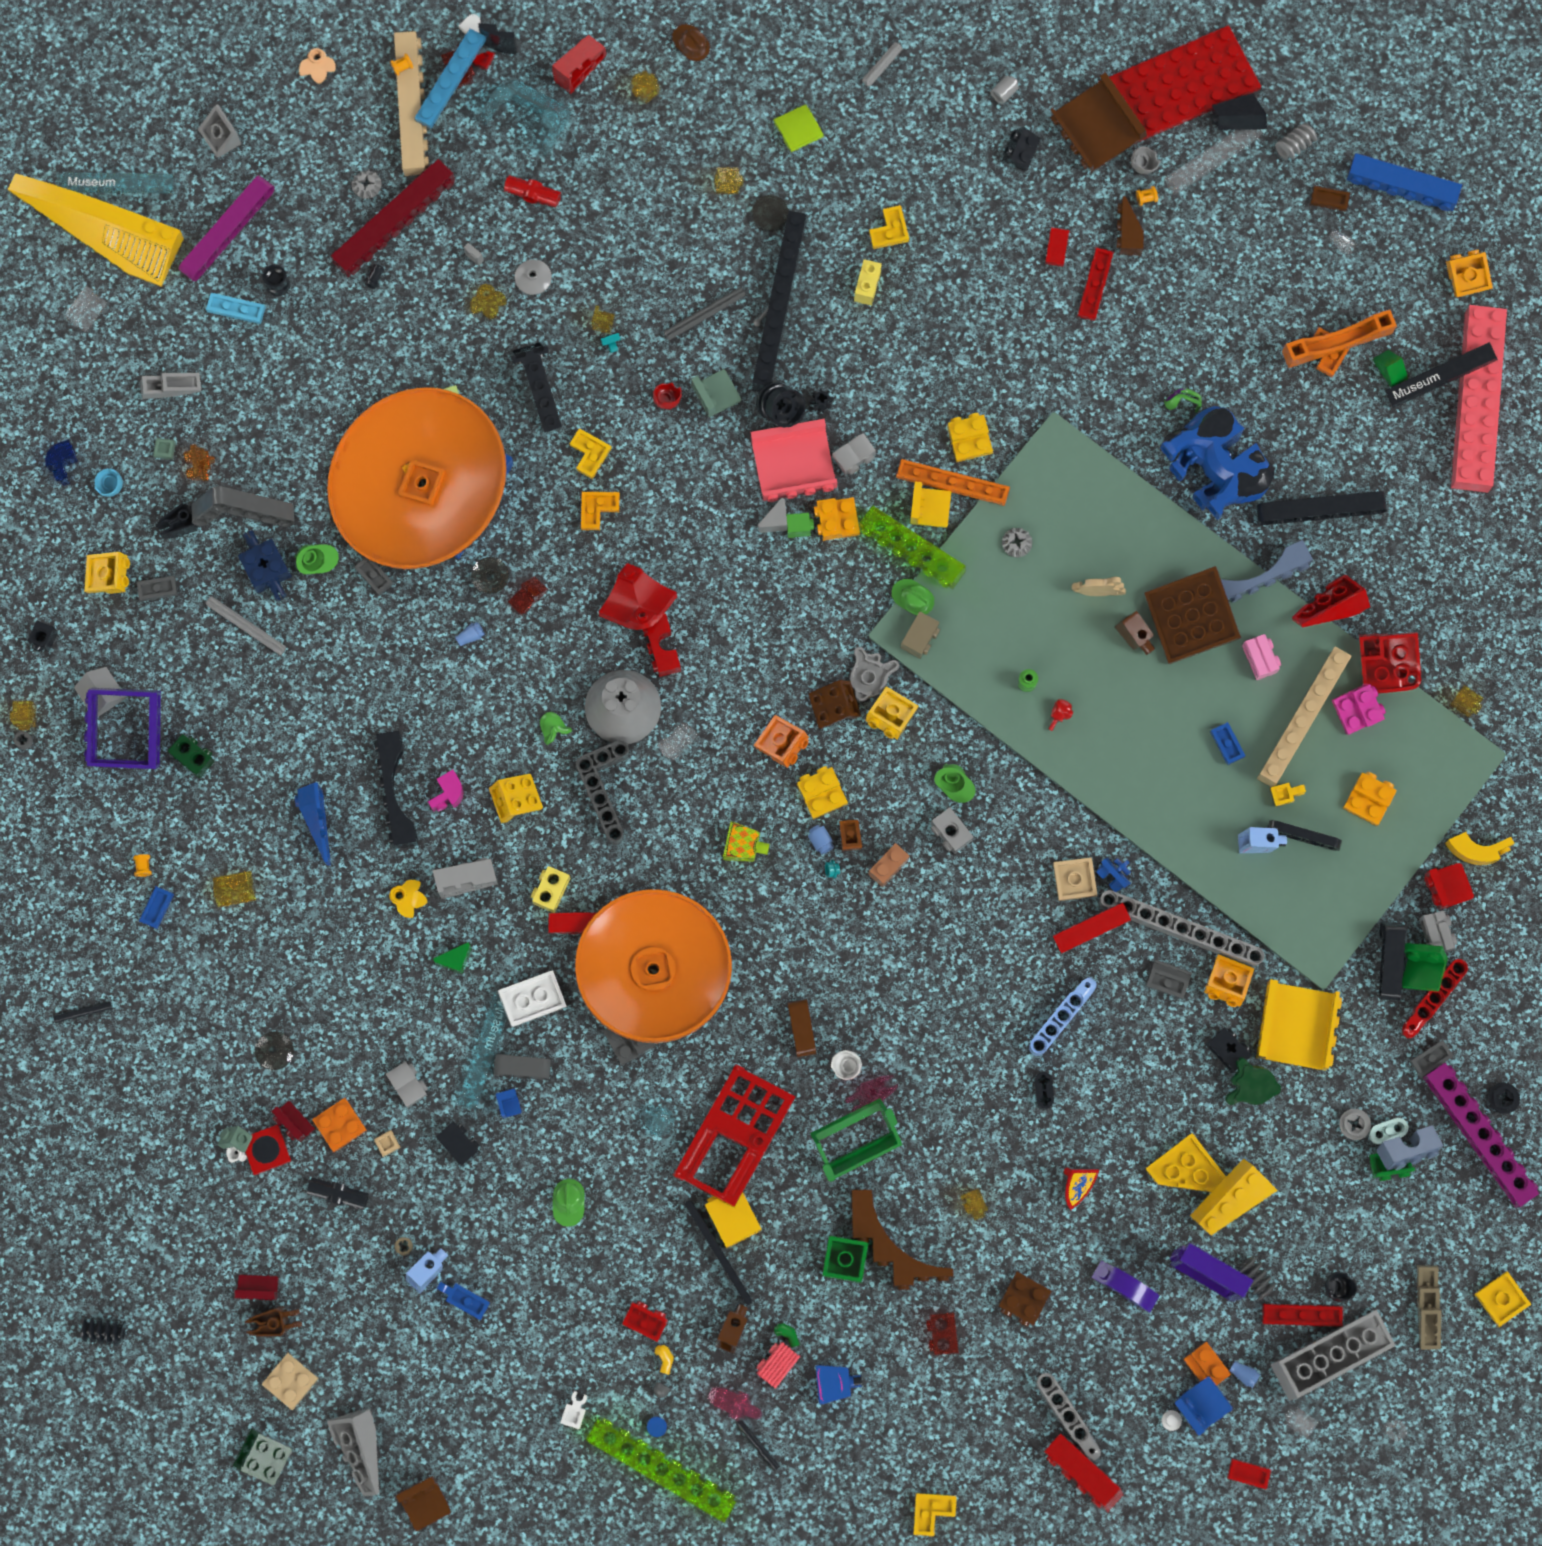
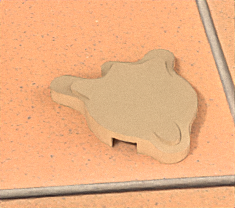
M1120 577L1085 580V585H1082V582L1072 584L1073 591L1088 596H1118L1126 594L1124 583L1121 582Z

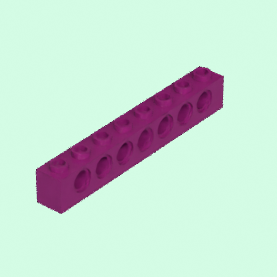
M1445 1062L1424 1076V1081L1514 1207L1519 1208L1539 1195L1537 1184L1532 1179L1529 1180L1525 1174L1526 1169L1521 1163H1517L1511 1148L1504 1145L1501 1134L1497 1130L1494 1131L1488 1116L1482 1114L1479 1110L1478 1102L1466 1092L1468 1091L1466 1085L1462 1081H1458L1453 1067ZM1444 1080L1451 1083L1450 1090H1446L1443 1087ZM1455 1097H1460L1463 1100L1462 1107L1455 1104ZM1467 1113L1473 1114L1475 1118L1473 1123L1467 1120ZM1479 1129H1482L1486 1132L1485 1139H1481L1479 1137ZM1491 1146H1495L1498 1149L1497 1156L1491 1154ZM1503 1162H1506V1163L1509 1164V1166H1510L1509 1172L1503 1171V1169H1502V1163H1503ZM1515 1178L1521 1181L1520 1189L1514 1186Z

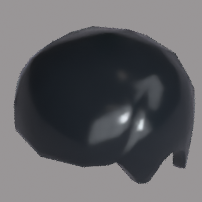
M1344 1272L1330 1274L1324 1284L1327 1296L1335 1302L1350 1301L1357 1293L1356 1281Z

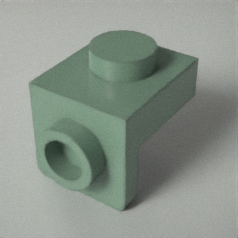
M239 1126L228 1127L221 1132L217 1145L222 1149L234 1147L243 1153L246 1152L252 1135Z

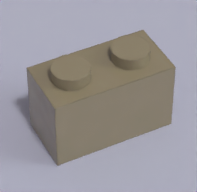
M919 611L901 643V649L921 659L923 654L927 655L932 646L929 644L932 638L936 639L941 630L938 628L940 622Z

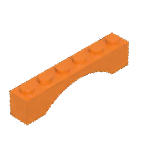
M1389 309L1339 331L1287 343L1282 353L1288 368L1390 335L1394 332L1397 325Z

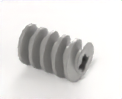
M1303 123L1288 133L1286 137H1283L1281 141H1278L1275 146L1283 159L1287 160L1288 157L1294 159L1295 154L1299 155L1301 153L1300 149L1304 151L1306 150V145H1312L1311 141L1316 142L1317 136L1309 124Z

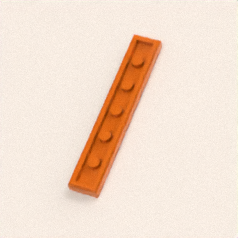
M901 459L896 475L898 479L913 483L922 482V485L951 491L952 493L1003 506L1006 504L1010 487L904 459Z

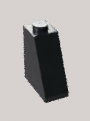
M1253 93L1212 105L1210 119L1212 124L1217 126L1218 130L1267 129V114Z

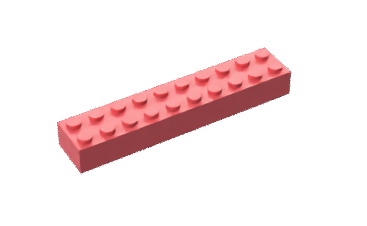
M1469 305L1465 312L1462 355L1490 342L1498 360L1460 377L1451 479L1452 489L1488 493L1493 487L1507 309Z

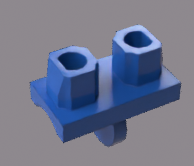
M1105 858L1101 862L1102 865L1096 871L1102 879H1105L1110 873L1115 877L1109 884V887L1114 892L1131 884L1121 873L1123 871L1126 876L1131 873L1127 868L1130 864L1128 860L1122 863L1117 858L1114 861L1118 866L1117 868L1109 858Z

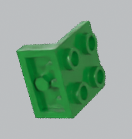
M1405 943L1404 953L1408 961L1402 979V988L1439 991L1448 960L1443 947Z

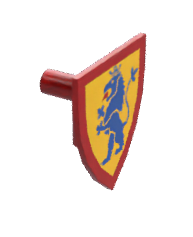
M1068 1167L1064 1169L1063 1173L1068 1177L1065 1186V1200L1069 1210L1080 1204L1090 1192L1099 1174V1169H1070Z

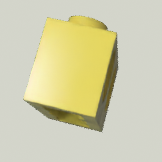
M863 260L854 295L855 302L872 306L881 274V263Z
M548 866L539 877L541 881L539 887H535L532 892L533 904L555 913L571 879L570 875ZM557 876L559 881L556 884H550L548 882L549 878ZM545 893L551 895L550 900L547 902L540 900L541 896Z

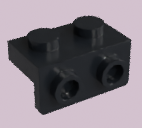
M1025 127L1014 130L1010 135L1008 146L1003 151L1002 162H1011L1023 171L1028 170L1041 138Z

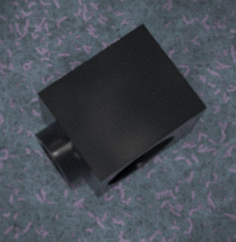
M36 620L27 641L31 644L32 649L38 652L43 650L49 652L58 631L55 627ZM45 634V635H46L45 640L39 642V641H38L39 636Z

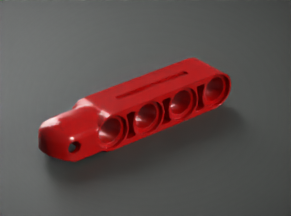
M1456 959L1445 968L1443 979L1449 982L1450 987L1444 988L1441 984L1439 991L1426 992L1403 1025V1036L1408 1039L1415 1037L1467 973L1468 965L1464 960ZM1454 965L1460 966V974L1453 970ZM1430 994L1437 996V1003L1430 1001ZM1419 1009L1426 1012V1018H1421L1418 1015Z

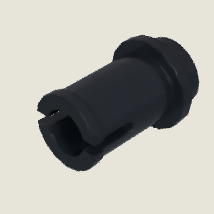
M374 264L369 276L365 278V285L371 289L378 287V281L385 269L381 265Z

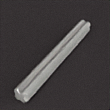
M214 597L208 598L206 605L277 654L282 655L285 652L286 647Z

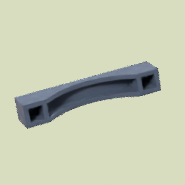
M1301 540L1286 547L1278 562L1260 576L1241 581L1221 579L1228 600L1232 603L1237 602L1247 593L1252 595L1258 592L1262 586L1270 587L1280 578L1285 580L1291 577L1295 571L1303 572L1310 568L1309 565L1313 558L1304 541Z

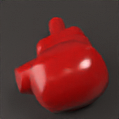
M1058 699L1055 702L1052 714L1050 715L1054 719L1048 728L1049 730L1053 731L1058 721L1063 722L1064 719L1068 720L1072 717L1074 712L1072 711L1071 703L1064 699Z

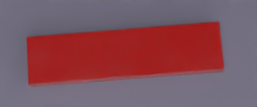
M1096 247L1077 317L1092 321L1096 320L1114 252Z
M1121 902L1054 934L1053 938L1060 952L1064 953L1131 921V917L1124 903Z
M1262 1304V1324L1343 1327V1306Z

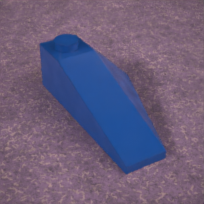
M316 782L297 789L298 795L295 796L296 807H299L321 856L328 866L331 865L324 796L322 788Z

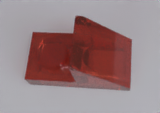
M536 577L523 582L520 585L521 589L508 601V604L521 616L548 591V588Z

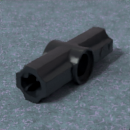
M311 1178L307 1188L308 1195L323 1198L328 1202L342 1206L348 1205L364 1210L368 1202L369 1193L351 1189L349 1186L336 1182L330 1183L321 1179Z

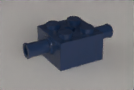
M253 530L248 531L251 539L247 533H244L242 536L249 550L239 554L238 557L256 592L259 594L270 588L276 601L281 600L278 593L284 599L287 595L280 583L292 576L272 538L260 544Z

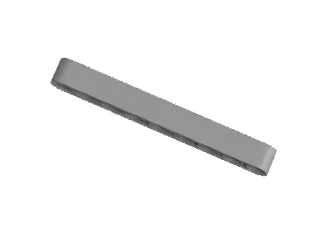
M1105 891L1099 899V906L1103 910H1107L1121 902L1127 903L1131 906V911L1128 912L1131 921L1247 966L1256 967L1264 960V952L1259 947L1117 892ZM1104 897H1111L1113 904L1107 905L1104 902ZM1140 911H1147L1150 917L1143 919L1140 916ZM1158 918H1165L1168 922V925H1160L1158 922ZM1177 925L1185 926L1186 932H1178ZM1195 932H1202L1204 939H1196ZM1213 939H1220L1222 947H1216L1213 944ZM1234 945L1238 946L1241 951L1240 954H1234L1231 947ZM1250 953H1256L1259 960L1256 962L1252 961Z

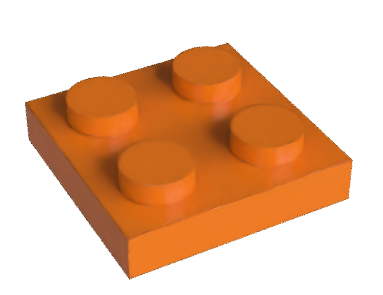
M343 1098L312 1119L334 1153L367 1131L346 1098Z

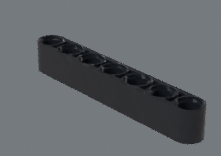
M1383 491L1274 501L1256 505L1259 525L1375 515L1387 512L1385 492Z

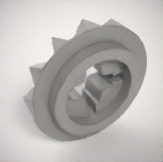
M370 170L360 171L359 174L354 176L352 189L358 197L369 199L379 193L381 180L376 172L373 173ZM368 178L371 185H367L365 190L364 185L361 183H365Z
M1012 528L1003 536L1002 546L1008 555L1023 557L1031 550L1032 538L1028 531L1022 528ZM1015 536L1018 538V540L1023 541L1020 543V549L1018 548L1017 544L1012 543L1015 540Z
M1350 1109L1340 1117L1339 1126L1341 1133L1348 1139L1360 1140L1369 1134L1371 1121L1364 1111ZM1358 1118L1357 1124L1361 1128H1355L1351 1131L1352 1125L1348 1121L1353 1122Z

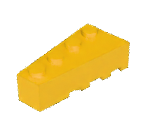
M1243 1158L1193 1211L1190 1217L1208 1234L1213 1235L1278 1190L1252 1164Z

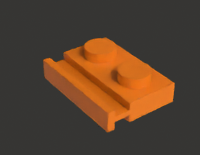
M1207 1342L1183 1359L1199 1382L1210 1376L1214 1383L1218 1385L1231 1375Z

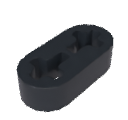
M1040 1072L1034 1080L1035 1100L1038 1108L1047 1110L1054 1103L1053 1080L1049 1073ZM1042 1076L1049 1080L1045 1084V1089H1042V1083H1038ZM1043 1092H1046V1098L1050 1099L1047 1106H1044L1039 1101V1099L1043 1098Z

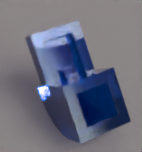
M68 439L53 445L48 450L45 464L50 472L53 471L57 482L60 481L63 486L70 484L65 467L79 461L73 445Z

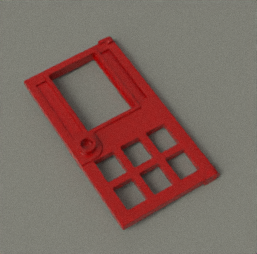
M735 1064L687 1152L674 1171L673 1176L735 1207L796 1096ZM738 1077L750 1082L743 1096L731 1091ZM755 1086L767 1091L760 1105L748 1100ZM772 1094L784 1100L777 1114L765 1109ZM727 1096L739 1101L732 1116L720 1110ZM744 1105L756 1110L749 1124L737 1119ZM761 1114L773 1119L766 1133L754 1128ZM718 1133L747 1148L723 1193L693 1178Z

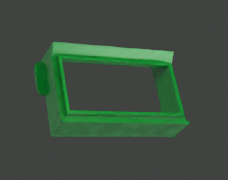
M880 1098L810 1133L824 1165L822 1168L828 1181L832 1182L836 1178L903 1145L895 1128L897 1125L895 1115L891 1108H886ZM881 1111L889 1133L830 1163L828 1162L819 1142L820 1140Z

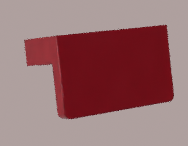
M239 1275L238 1289L235 1290L234 1298L277 1300L279 1278L277 1276Z

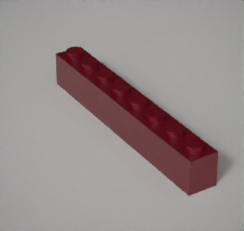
M437 159L331 255L332 262L347 277L356 274L361 265L369 262L378 250L385 248L391 238H395L400 234L403 227L409 226L418 214H422L432 201L435 202L439 199L445 189L448 190L453 186L455 181L454 173Z

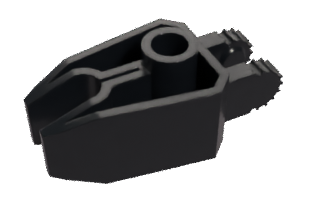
M181 503L164 515L156 524L158 530L169 527L160 533L163 539L177 538L195 532L199 527L192 524V508L184 503Z

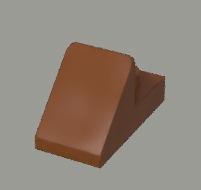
M839 821L842 851L861 850L862 842L859 821Z

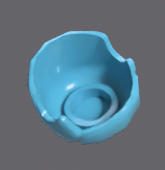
M111 468L98 472L94 479L95 490L105 497L115 496L123 487L121 475Z

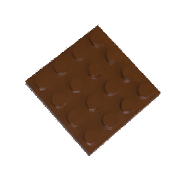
M1216 566L1144 593L1168 664H1173L1242 638Z

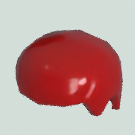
M672 382L657 385L653 391L654 403L661 409H673L681 401L682 390L680 387H675Z

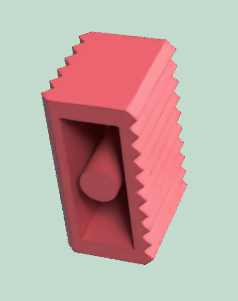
M780 1342L779 1345L775 1343L769 1350L771 1355L767 1361L763 1358L756 1367L759 1370L757 1375L775 1389L800 1358L797 1353L783 1342Z

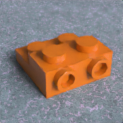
M774 715L755 742L754 747L770 756L777 763L788 768L790 764L796 763L798 752L807 747L809 736L804 730Z

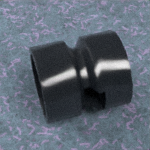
M277 264L270 265L264 269L262 279L268 292L273 296L285 295L290 288V281L285 269Z

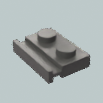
M1155 959L1146 987L1183 1000L1192 972Z

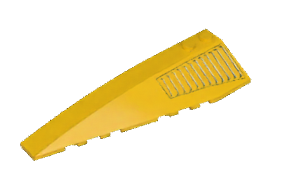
M15 173L8 188V191L47 216L55 224L60 225L65 231L85 245L90 246L95 252L107 258L111 263L120 267L125 273L162 287L184 239L179 229L90 196Z

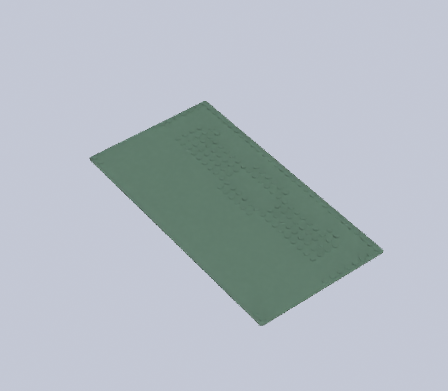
M1051 413L994 482L1010 487L1005 506L979 500L914 579V581L926 587L933 594L934 607L926 615L940 622L938 628L941 630L937 638H932L929 644L932 646L928 654H923L921 659L901 649V643L917 616L896 603L893 604L870 632L869 638L1321 989H1326L1499 766L1506 753L1419 687L1409 691L1378 693L1376 699L1378 704L1381 703L1385 708L1386 714L1383 715L1385 719L1372 726L1364 727L1352 734L1346 735L1332 699L1363 685L1360 642L1332 621L1303 628L1292 620V616L1308 603L1278 580L1270 587H1260L1259 591L1252 595L1248 593L1243 595L1242 599L1232 603L1229 601L1242 637L1241 639L1173 664H1168L1144 594L1145 592L1214 566L1217 567L1221 579L1232 581L1248 580L1260 576L1266 571L1057 413ZM1012 528H1022L1028 531L1032 538L1031 550L1023 557H1012L1003 549V536ZM1015 536V540L1012 543L1017 544L1018 548L1020 549V543L1023 541L1018 540V538ZM1120 577L1121 582L1124 583L1126 594L1118 596H1088L1073 591L1072 584L1082 582V585H1085V580ZM1135 611L1140 614L1154 635L1149 641L1155 649L1148 655L1140 647L1133 650L1114 627ZM1265 634L1267 639H1271L1274 646L1272 651L1274 656L1277 655L1279 657L1281 666H1279L1280 670L1278 673L1256 680L1242 645L1247 640ZM1336 646L1350 654L1351 658L1276 784L1278 786L1290 783L1291 788L1304 785L1306 792L1304 795L1293 796L1295 800L1293 803L1275 807L1270 791L1271 787L1259 781L1257 777L1331 651ZM1026 669L1034 670L1038 675L1036 688L1031 692H1024L1018 686L1019 676ZM1058 699H1064L1071 703L1074 713L1070 719H1064L1063 722L1058 721L1053 731L1048 728L1054 719L1050 716L1053 706ZM1227 722L1245 754V758L1228 766L1210 733L1212 729ZM1362 772L1365 774L1366 772L1375 774L1377 776L1376 780L1382 783L1383 781H1388L1397 790L1378 826L1343 809ZM1269 820H1276L1342 840L1340 851H1333L1287 838V845L1285 847L1279 846V848L1270 853H1239L1238 834L1249 827L1267 828Z

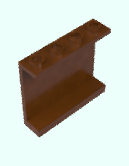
M1106 72L1099 76L1100 82L1058 110L1050 109L1051 121L1055 126L1059 125L1061 128L1060 134L1065 141L1067 139L1070 141L1072 152L1075 155L1079 154L1081 165L1085 170L1089 169L1091 173L1147 136L1145 128Z

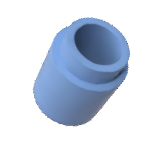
M816 825L809 830L808 838L816 851L820 852L821 855L834 848L833 840L824 826Z

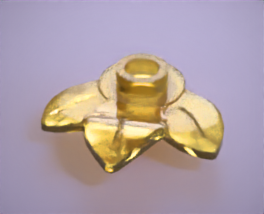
M483 284L478 288L477 295L471 299L472 314H477L482 311L487 318L493 320L498 314V306L507 305L506 297L502 292L495 291L492 285ZM487 291L490 294L488 296H484L483 293Z

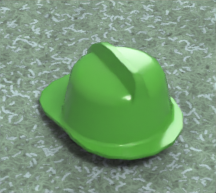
M327 544L304 545L295 554L296 567L303 574L329 572L338 563V552L333 546Z
M902 579L892 588L894 602L911 614L917 616L919 611L928 614L934 607L933 594L914 580Z
M946 763L935 774V784L953 801L966 803L974 797L976 792L975 786L965 775L962 767Z
M565 1179L554 1188L553 1215L562 1226H574L583 1218L585 1193L581 1183L573 1179Z

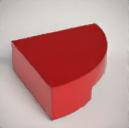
M486 51L485 53L478 54L472 64L487 71L495 57V53Z

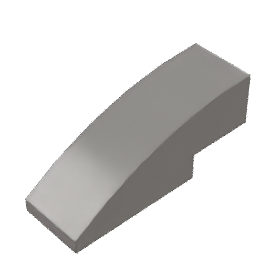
M162 373L161 376H142L140 380L142 399L167 398L201 392L199 373Z

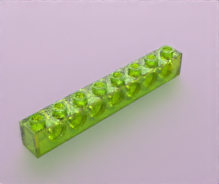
M605 1418L602 1421L597 1419L586 1438L587 1442L723 1523L726 1522L737 1502L734 1500L735 1495L726 1490L723 1493L716 1489L718 1485L708 1479L706 1483L699 1479L700 1474L691 1469L689 1472L683 1470V1464L674 1459L671 1462L664 1458L666 1454L656 1448L654 1452L647 1448L648 1444L639 1438L637 1441L631 1439V1433L622 1428L619 1431L612 1427L614 1423ZM608 1432H613L616 1436L613 1444H608L605 1441V1435ZM626 1442L633 1445V1451L628 1455L622 1451V1446ZM642 1453L650 1455L651 1460L647 1465H643L639 1461ZM665 1463L667 1465L668 1471L665 1475L657 1473L656 1468L658 1464ZM678 1473L685 1476V1483L680 1486L674 1482V1476ZM694 1484L702 1486L703 1492L701 1495L695 1496L692 1494L691 1487ZM717 1494L720 1497L719 1505L712 1506L709 1504L708 1499L710 1495Z

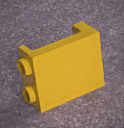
M742 1193L735 1207L715 1197L707 1199L708 1203L705 1204V1207L726 1249L762 1231L744 1193Z

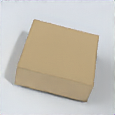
M392 1130L374 1139L383 1157L401 1148Z

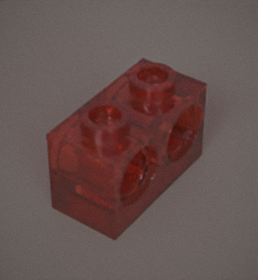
M954 1313L930 1315V1319L926 1320L927 1332H931L932 1340H928L929 1352H933V1356L958 1354ZM937 1319H943L946 1322L944 1330L936 1328L935 1322ZM940 1339L947 1340L948 1348L946 1350L938 1348L937 1343Z

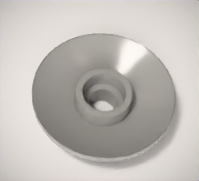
M527 260L520 264L515 272V283L525 294H541L551 284V271L542 261ZM530 273H536L534 277L529 276Z

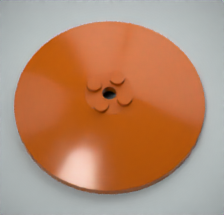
M641 890L618 897L594 915L580 938L576 952L575 972L579 992L584 1003L602 1025L617 1035L630 1040L645 1043H662L690 1035L704 1026L715 1015L728 992L732 972V959L724 931L716 919L703 906L675 892ZM655 965L659 971L656 974H650L648 967Z

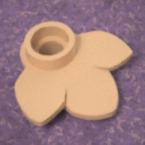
M314 48L309 52L308 58L301 62L299 73L300 76L311 74L312 79L316 83L321 84L326 79L327 72H334L336 66L334 60L327 57L323 50ZM315 57H320L319 60H314Z

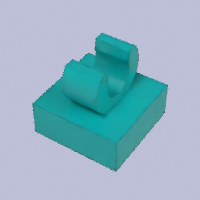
M619 333L601 338L600 342L602 346L608 344L610 353L618 351L616 341L621 340Z

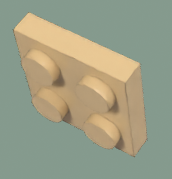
M1092 857L1053 862L1058 901L1097 897Z
M287 1353L262 1385L291 1410H294L319 1378L291 1354Z

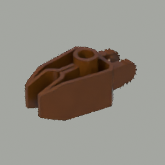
M279 1306L259 1313L245 1321V1324L256 1322L260 1325L259 1328L247 1331V1334L253 1336H282L291 1328L303 1326L302 1321L289 1323L288 1316L300 1314V1309L287 1311L285 1307Z

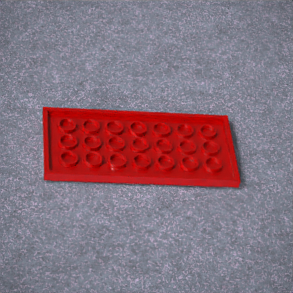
M1229 25L1109 77L1146 130L1147 136L1139 142L1212 111V105L1254 93L1262 87Z

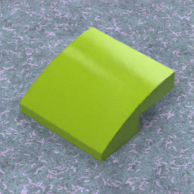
M806 104L773 119L774 125L781 133L784 143L791 152L824 137L817 121Z

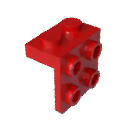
M1461 863L1438 870L1435 868L1424 874L1425 883L1430 888L1432 901L1437 906L1438 911L1474 898Z

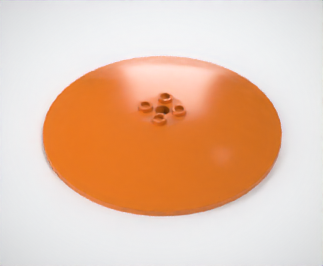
M414 388L394 393L365 410L347 429L335 450L330 465L327 486L329 507L333 520L343 538L353 549L380 565L398 569H418L446 561L471 545L481 535L495 515L506 481L504 446L490 418L480 407L460 394L440 388ZM410 463L407 473L405 474L401 466ZM426 479V484L423 487H419L420 480Z

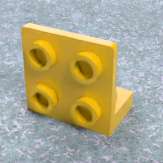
M915 482L910 524L947 528L951 491L922 488V482Z
M531 774L501 779L489 787L501 823L510 821L516 815L539 811L543 808Z

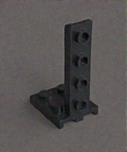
M541 341L509 351L508 353L513 364L523 363L544 433L561 428V421L541 359L546 356L545 354L549 353L546 343Z

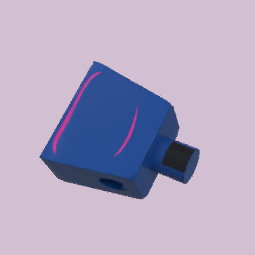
M815 1366L819 1405L850 1397V1388L862 1387L861 1375L849 1376L847 1367Z

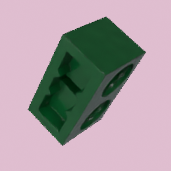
M182 734L168 752L200 779L215 762L211 757L213 754L205 747L203 749L198 747L197 744L199 742L189 735L187 738ZM185 745H189L190 748L188 752L182 753L181 748ZM204 757L202 764H195L197 758Z

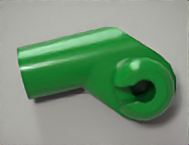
M779 1323L774 1327V1333L777 1336L782 1335L788 1338L791 1348L800 1345L793 1327L785 1323Z

